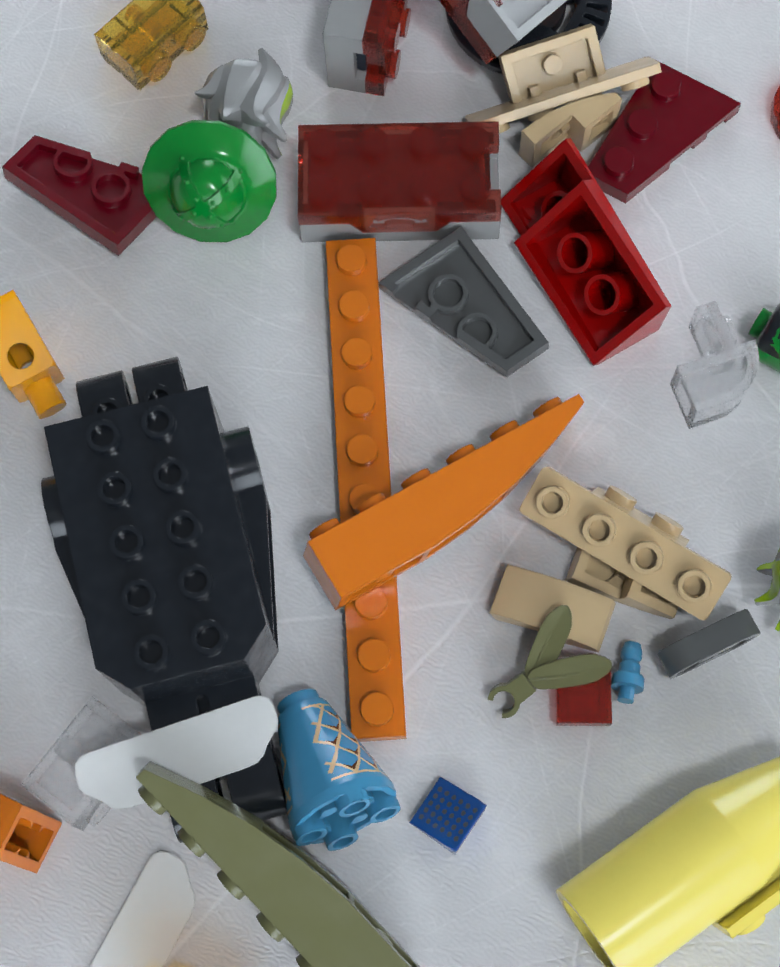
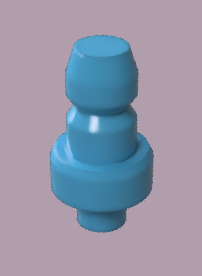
M627 641L621 649L620 658L622 661L619 663V669L612 675L611 688L618 691L617 701L624 704H632L634 702V695L643 692L645 679L640 674L641 666L639 662L642 660L641 644Z

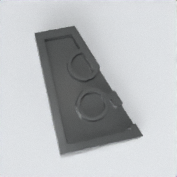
M459 227L378 282L383 292L506 377L549 349L547 339L462 227Z

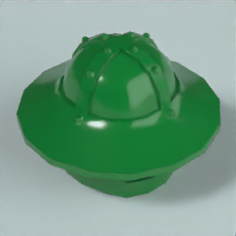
M191 120L167 129L150 146L142 168L144 195L155 215L176 233L200 242H229L251 234L268 218L277 197L276 170L265 148L246 131L222 121Z

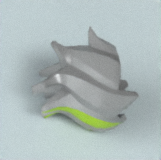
M261 48L258 50L259 61L235 59L221 65L208 75L203 88L194 93L203 98V120L222 121L246 131L278 160L282 154L278 148L277 139L282 142L287 141L286 133L281 125L290 113L293 103V90L289 78L283 75L276 61Z

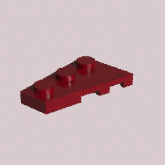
M660 62L662 72L650 76L649 84L636 89L588 168L604 193L626 204L667 171L670 164L689 148L694 149L703 142L707 134L723 121L726 123L739 111L741 103Z
M34 135L2 166L5 179L118 256L157 217L144 195L142 174L139 173V167L124 162H121L119 166L93 159L91 152Z

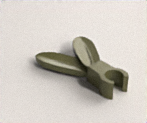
M567 605L556 607L544 619L529 652L525 670L507 683H499L491 689L488 700L493 701L494 696L501 691L509 692L514 697V705L509 709H503L502 718H509L515 715L520 704L536 692V689H558L589 684L600 680L612 669L610 659L595 653L558 659L572 627V613Z

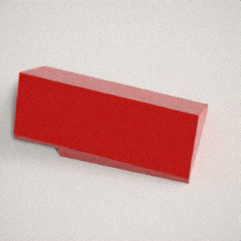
M566 138L500 199V204L521 235L514 244L593 366L658 331L671 308V304L572 139Z

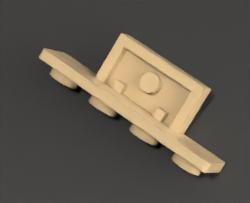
M587 24L504 51L500 54L498 59L510 101L466 115L465 120L472 132L498 131L499 134L510 128L509 122L524 117H528V121H536L551 111L556 110L555 107L600 95L604 91L619 86L622 91L641 88L650 83V76L662 72L660 62L648 56L605 70L595 26Z
M546 466L541 469L519 510L523 515L698 619L706 620L732 576L727 570L687 548L686 545L689 539L680 535L684 528L679 523L658 512L651 518L634 508L637 503L634 497L612 485L608 487L607 491L600 487L590 491L551 467Z

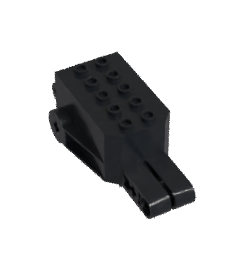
M178 356L132 368L139 402L136 404L132 402L128 383L122 370L77 381L76 391L82 417L44 427L54 476L43 478L41 481L44 508L54 540L55 550L85 618L95 669L122 693L146 707L151 731L251 697L262 696L259 683L279 652L271 509L250 428L247 426L224 432L208 386L188 390ZM272 738L267 745L264 756L258 763L246 769L200 784L224 797L220 781L226 779L232 803L250 812L262 821L287 814L285 790ZM170 815L176 837L182 843L183 841L177 833L182 827Z

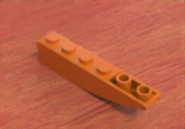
M577 394L563 403L559 397H555L538 407L533 412L535 418L521 426H519L516 420L511 421L494 431L489 437L491 442L478 449H475L472 444L464 446L446 459L448 465L432 474L428 468L420 470L402 482L401 487L403 490L388 498H385L383 493L376 494L362 502L355 509L357 515L341 524L337 518H333L312 530L309 534L311 540L307 542L303 557L335 611L427 560L482 519L506 498L540 462L584 404L581 396Z

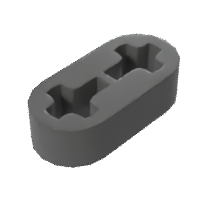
M744 609L672 643L658 652L657 655L669 678L672 679L746 644L759 636L761 632L748 609Z

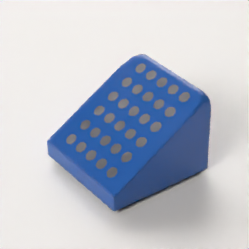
M440 777L409 823L456 855L487 805Z

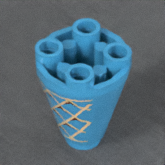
M300 690L286 696L279 702L277 706L279 712L278 735L289 830L296 845L305 846L325 842L329 851L340 850L357 841L359 837L357 831L371 823L386 821L399 813L401 807L396 798V790L392 781L325 699L319 697L316 690Z

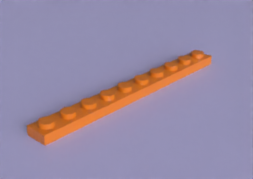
M376 238L326 241L340 524L357 515L355 509L370 497L379 493H383L385 498L391 496ZM396 576L345 605L351 731L360 742L407 739Z

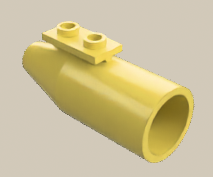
M780 756L691 791L556 889V894L568 916L604 967H655L710 925H713L732 939L737 935L748 934L761 926L765 920V914L780 904Z

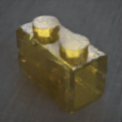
M133 0L98 30L94 36L104 60L117 72H121L124 78L134 87L141 90L150 81L158 82L163 79L169 72L172 61L183 51L195 50L203 42L206 31L209 28L204 7L198 0Z

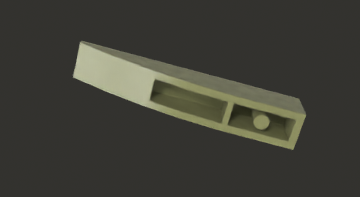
M151 761L140 770L136 779L142 784L138 789L142 799L157 814L162 815L167 811L182 828L177 833L183 843L200 858L207 853L221 868L217 873V877L223 886L238 900L246 895L261 911L256 918L264 930L277 942H280L285 937L300 953L296 957L300 967H420L341 882L303 849L261 819L212 790Z

